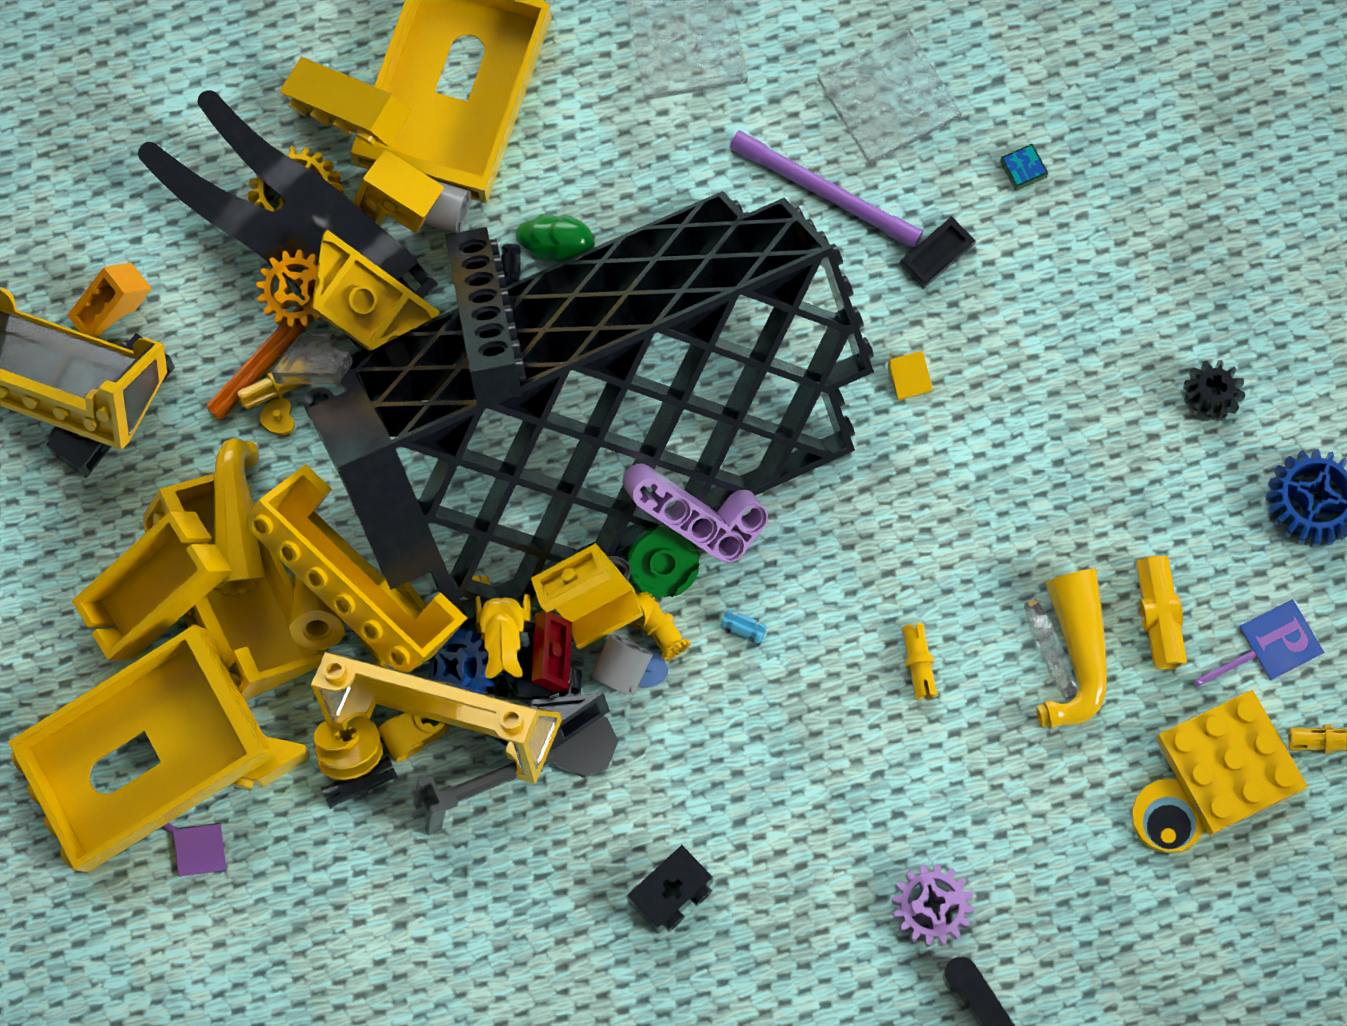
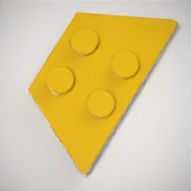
M329 230L324 232L321 240L311 307L314 312L368 351H372L438 316L440 311Z

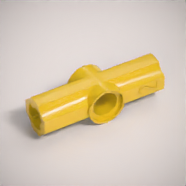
M1149 556L1137 560L1136 569L1142 597L1140 599V615L1145 617V620H1142V626L1144 631H1148L1154 670H1168L1186 666L1187 658L1181 631L1183 626L1182 605L1178 594L1174 592L1168 556Z

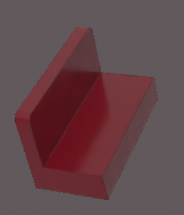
M542 611L536 613L532 682L548 689L552 696L569 689L572 622L552 612L546 613Z

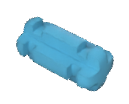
M733 610L726 611L721 622L723 630L729 628L731 633L747 640L753 638L755 643L762 641L766 632L765 623L759 625L756 624L757 620L740 613L734 615L732 613Z

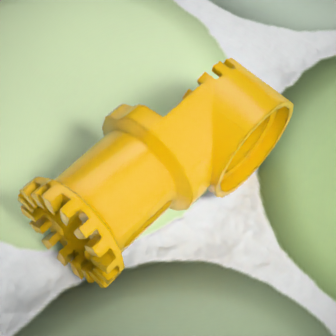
M643 591L636 594L644 616L629 624L636 629L642 628L647 636H652L662 651L661 657L664 661L667 662L675 658L676 652L680 655V650L685 652L691 646V643L688 639L682 637L674 625L673 621L675 618L670 613L664 614L658 602L655 601L656 598L650 597L652 596L651 593L648 594V592Z

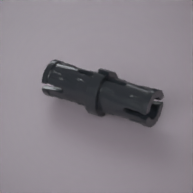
M389 756L380 760L370 772L358 778L337 780L320 787L324 797L339 791L338 794L326 799L329 808L332 809L334 806L361 794V797L368 795V790L392 779H397L398 776L394 768L379 774V772L393 766Z

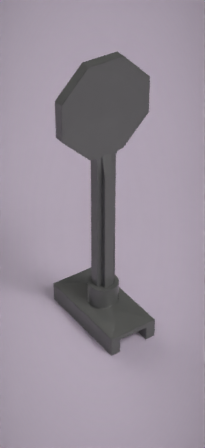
M602 716L556 749H551L543 768L555 764L557 768L583 778L608 769L618 743L608 718ZM510 763L454 787L448 785L438 789L432 775L417 780L413 804L416 809L423 806L425 813L428 814L425 826L427 835L442 830L445 812L458 806V802L517 779V763Z

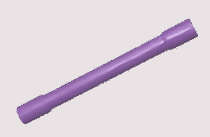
M739 130L732 139L729 147L731 150L790 179L879 228L886 235L909 248L914 249L921 239L923 230L897 216L886 213L784 157L743 131Z

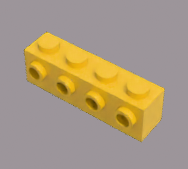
M302 56L279 91L290 100L288 107L298 114L306 117L309 112L311 113L310 116L319 123L328 126L332 122V125L342 133L351 136L355 132L359 139L374 146L375 142L390 147L412 112L393 94Z

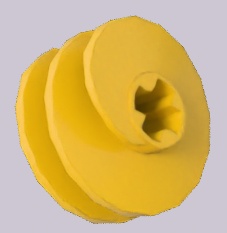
M362 716L354 717L347 722L348 725L345 731L329 727L326 721L317 727L314 731L315 754L318 759V767L324 775L339 780L358 778L370 772L378 764L382 756V743L379 730L370 719L362 718Z

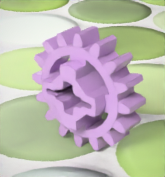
M936 863L933 872H928L923 864L920 865L918 876L910 870L906 873L908 884L898 882L896 889L903 895L893 896L892 904L900 906V909L893 912V919L903 918L904 922L899 930L902 933L910 929L913 932L911 937L913 943L921 936L925 938L926 947H930L933 939H938L940 945L945 946L947 935H950L955 940L959 939L958 926L965 929L968 928L970 922L963 916L971 915L974 912V907L966 905V902L972 899L973 892L962 891L967 880L962 878L956 882L953 879L955 869L951 868L946 874L941 873L940 864ZM935 882L946 885L952 891L946 892L936 886ZM919 885L921 892L919 899L908 903L910 893ZM929 893L930 897H933L934 902L942 903L938 909L937 917L931 908H924L927 904ZM958 907L956 918L947 926L945 918L947 911ZM920 918L930 924L931 929L920 926L914 919Z

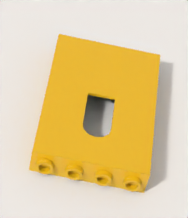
M405 0L374 87L393 94L412 112L390 147L375 142L374 146L356 136L350 151L353 165L369 170L385 148L433 180L469 190L471 192L470 199L487 203L552 18L550 4L544 0ZM465 35L477 37L483 43L485 49L468 101L435 92L452 43L457 38Z
M196 625L186 629L8 741L13 751L10 755L13 764L21 773L24 772L29 782L27 786L29 795L36 804L41 805L46 815L43 819L45 826L53 836H57L63 847L60 853L64 862L69 868L82 872H89L275 757L210 634L206 629ZM145 732L161 763L113 793L101 794L97 792L90 781V773L94 764Z

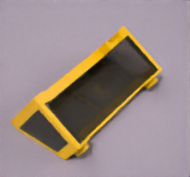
M0 287V406L122 450L133 437L167 374L164 344L148 338H139L133 345V351L18 311L11 292Z

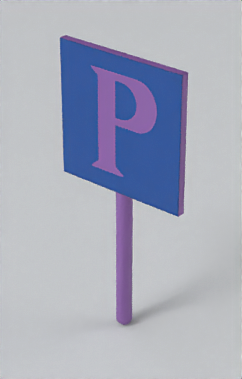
M1292 599L1240 625L1239 628L1253 651L1197 678L1194 684L1200 686L1257 657L1271 681L1325 652Z

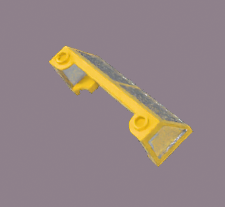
M325 652L311 683L329 727L345 731L348 725L347 722L354 717L362 716V718L369 720L375 705L378 704L509 741L505 753L507 759L515 760L517 763L516 775L518 780L535 785L562 721L559 712L421 674L399 672L391 666L350 655Z

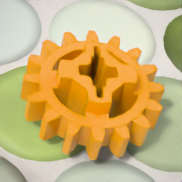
M297 250L295 258H291L287 251H283V260L281 262L272 257L269 260L273 268L271 270L264 268L260 270L266 277V280L256 282L257 288L264 291L263 294L257 297V300L260 304L268 303L263 310L267 316L276 313L274 318L276 324L281 325L287 319L290 329H295L297 321H301L303 326L308 328L309 318L314 317L319 322L322 320V317L311 309L318 258L312 253L305 260L302 250ZM293 267L306 268L301 273L288 270ZM278 277L280 279L279 289L274 293L273 297V286ZM287 279H290L293 284L296 283L300 286L301 294L305 297V300L292 293ZM291 306L302 307L304 310L300 312H288L284 309L287 310Z

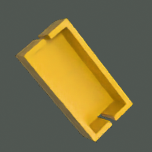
M168 512L72 600L88 628L117 626L118 629H96L92 633L107 660L135 659L232 572L216 544H207L212 538L196 512Z

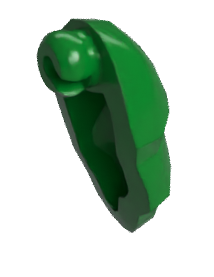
M540 214L535 219L520 224L515 230L517 241L529 250L536 259L563 262L595 246V239L590 228L580 220L569 215Z

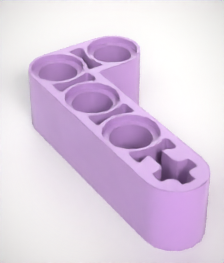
M635 464L629 467L623 475L622 483L625 490L641 509L725 563L738 560L768 522L767 510L756 496L748 490L734 492L716 512L645 464ZM651 486L652 492L650 493L645 487L649 488ZM676 500L672 507L666 508L667 504ZM752 508L748 514L742 516L747 509ZM702 519L698 525L693 526L697 520ZM729 536L727 541L719 544L722 539Z

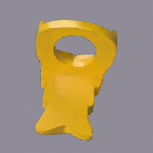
M524 594L523 608L520 607L519 602L512 598H493L486 601L482 608L480 596H476V626H480L482 634H485V649L489 655L485 677L487 679L494 678L502 671H506L514 677H521L522 670L518 662L517 651L521 648L519 633L523 632L524 622L532 623L530 595Z

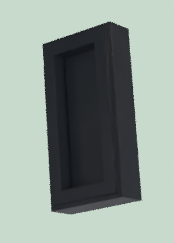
M951 216L900 260L899 265L925 289L973 247L976 240Z

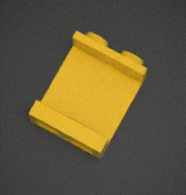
M596 543L531 578L539 604L543 610L548 613L556 609L563 618L572 622V635L579 650L644 616L634 588Z

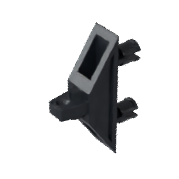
M577 668L572 669L569 689L559 693V697L519 701L561 714L562 721L550 750L556 749L610 712L604 693L581 695L582 672ZM504 675L499 677L497 690L495 687H487V693L508 698L509 683H507ZM483 734L505 746H508L509 741Z

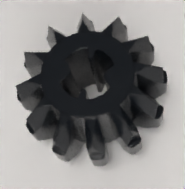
M1222 359L1217 361L1215 368L1207 360L1202 362L1201 370L1195 367L1192 368L1189 373L1191 379L1185 380L1183 384V389L1189 392L1185 395L1184 402L1187 404L1196 403L1192 409L1193 415L1199 414L1201 410L1206 411L1204 416L1206 422L1211 420L1214 413H1216L1220 421L1226 419L1227 412L1235 414L1239 409L1237 402H1242L1245 398V392L1240 390L1244 385V378H1233L1236 373L1235 366L1230 367L1227 371L1224 370ZM1210 386L1217 387V393L1219 394H1211L1212 389L1210 388Z

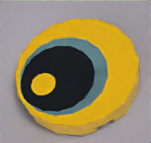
M1161 779L1145 786L1134 801L1132 808L1133 829L1139 840L1153 851L1171 854L1181 853L1193 847L1204 833L1205 828L1181 784L1176 779Z

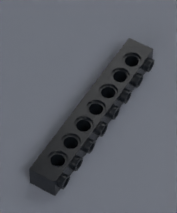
M487 227L446 234L445 238L476 403L478 405L522 396L519 382L525 381L526 375L497 238L489 239Z

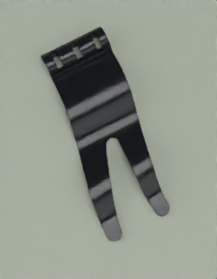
M212 90L203 91L198 96V106L240 158L283 198L284 204L279 210H267L217 187L187 168L154 142H145L138 149L139 159L176 197L202 218L253 250L270 265L272 264L269 259L272 257L278 262L283 260V251H287L291 258H295L297 250H302L305 260L312 253L318 258L316 266H318L322 235L326 230H329L422 299L438 286V283L427 274L412 254L326 180L286 156L260 137ZM293 267L288 270L301 273L306 268ZM408 271L421 285L416 291L402 277ZM294 283V285L301 291L300 286ZM346 335L360 351L366 349Z

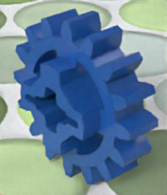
M458 628L445 645L430 658L429 664L421 666V670L428 672V677L485 692L486 686L495 687L496 685L490 678L487 679L485 677L489 655L485 649V640L481 639V634ZM458 646H467L466 649L460 648L458 651L455 649Z

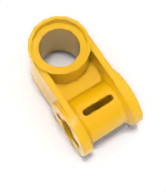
M405 712L389 719L378 730L393 760L401 762L409 758V753L414 755L426 745L444 736L451 725L439 722L437 726L433 727L430 723H427L428 718Z

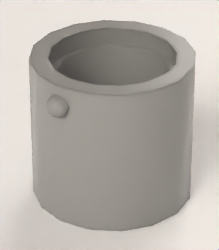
M437 181L443 185L444 189L429 210L423 225L450 233L460 232L468 213L471 192Z
M610 634L591 676L615 690L634 695L653 654L630 640Z

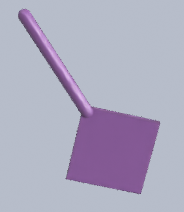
M171 823L162 826L174 835L179 877L226 870L221 823L177 829Z

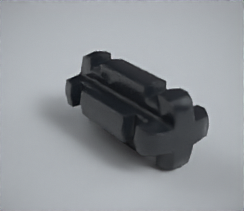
M506 243L501 247L503 253L501 254V262L506 286L520 280L518 277H520L521 250L518 244Z

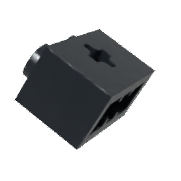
M681 845L627 895V902L657 934L664 928L670 932L685 918L681 912L692 902L695 906L700 905L712 893L709 886L713 884V876ZM669 885L671 888H675L679 885L680 898L676 899L674 896H670L666 899L665 887Z

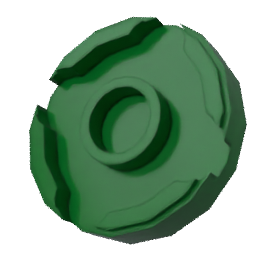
M665 525L648 528L635 537L628 549L626 560L631 566V581L641 592L651 593L652 596L650 597L655 598L674 597L682 594L692 586L699 573L700 565L697 546Z

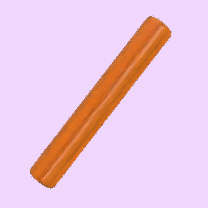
M297 307L293 312H300L304 309ZM313 317L309 318V325L313 322ZM286 319L210 400L206 408L211 415L221 420L240 401L238 396L239 390L255 384L306 329L301 321H297L295 329H290Z

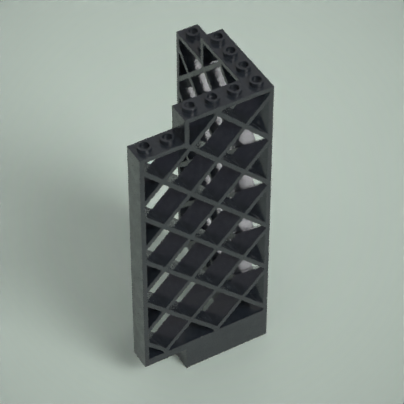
M721 191L507 286L526 380L519 382L522 396L477 405L459 308L431 319L372 351L363 349L334 362V368L345 392L307 409L318 435L343 482L390 590L431 573L438 592H441L467 617L459 627L462 629L476 623V596H480L482 608L486 601L493 598H512L520 603L524 601V594L530 595V598L536 595L531 580L532 577L595 543L607 557L626 555L635 537L644 530L658 525H667L637 506L623 485L616 498L581 487L600 447L635 458L632 466L635 464H645L654 470L656 466L690 477L684 490L716 512L728 497L738 490H748L756 496L855 451L851 437L855 436V431L851 421L847 416H843L840 408L845 405L839 388L874 373L870 361L874 357V352L868 339L862 337L860 328L864 326V322L857 307H852L849 297L854 295L848 278L841 274L839 265L843 264V259L836 244L830 245L824 232H817L813 221L810 218L805 219L800 207H793L785 197L749 213L748 211L743 212L737 199L732 201L724 191ZM820 265L825 270L838 309L836 313L802 301ZM740 295L773 306L753 350L719 338ZM795 315L827 326L807 369L774 358ZM655 333L690 344L671 386L636 375ZM848 340L853 356L837 362ZM712 352L745 364L725 406L692 394ZM572 370L607 382L587 424L551 412L566 378ZM767 372L799 383L779 425L747 414ZM627 390L662 401L643 443L608 431ZM820 394L834 434L823 439L801 433ZM484 409H490L523 420L504 461L466 449ZM684 409L717 421L698 461L665 451ZM543 428L579 439L560 480L524 468ZM739 429L771 439L758 468L741 476L720 469ZM399 447L438 459L418 500L396 451ZM458 466L495 477L478 517L440 506ZM516 485L552 496L534 535L498 524ZM573 503L608 515L596 541L579 549L555 543ZM430 523L469 534L450 574L428 526ZM489 541L525 552L514 578L498 586H491L472 580ZM462 597L468 598L467 600H464L462 602L460 601V598Z

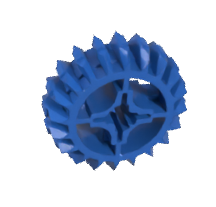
M1314 449L1311 458H1309L1308 454L1303 450L1298 453L1297 460L1292 456H1288L1284 461L1285 467L1281 465L1276 467L1274 471L1276 477H1271L1268 482V486L1272 490L1267 492L1266 500L1274 503L1268 508V514H1280L1274 522L1275 527H1281L1284 524L1288 526L1284 534L1285 537L1289 538L1295 531L1300 534L1297 539L1299 544H1303L1308 536L1311 537L1313 547H1317L1320 544L1321 537L1328 546L1334 543L1335 536L1341 540L1347 537V471L1344 469L1347 464L1346 458L1336 463L1333 461V451L1328 452L1325 458H1321L1319 449ZM1302 474H1318L1313 482L1300 481L1296 483L1291 481ZM1330 479L1340 488L1343 499H1341L1340 494H1337L1330 488ZM1320 485V489L1318 492V494H1320V502L1317 503L1314 510H1312V506L1314 504L1312 493L1315 492L1318 486ZM1288 496L1292 497V501L1300 504L1303 510V517L1294 510ZM1336 512L1342 514L1329 522H1314L1315 517L1319 513L1332 514Z

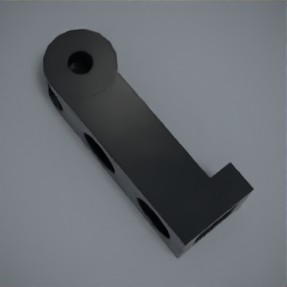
M956 957L947 963L943 972L944 984L950 991L959 994L978 1026H1015L971 959Z

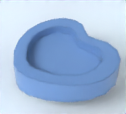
M647 649L653 656L638 686L641 688L655 687L668 676L666 662L658 652L652 649Z

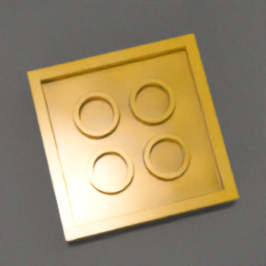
M1253 689L1158 734L1155 738L1209 837L1304 791L1308 787Z

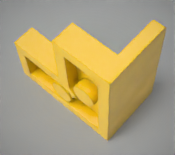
M384 148L364 176L353 203L380 227H382L389 216L414 233H417L444 187Z

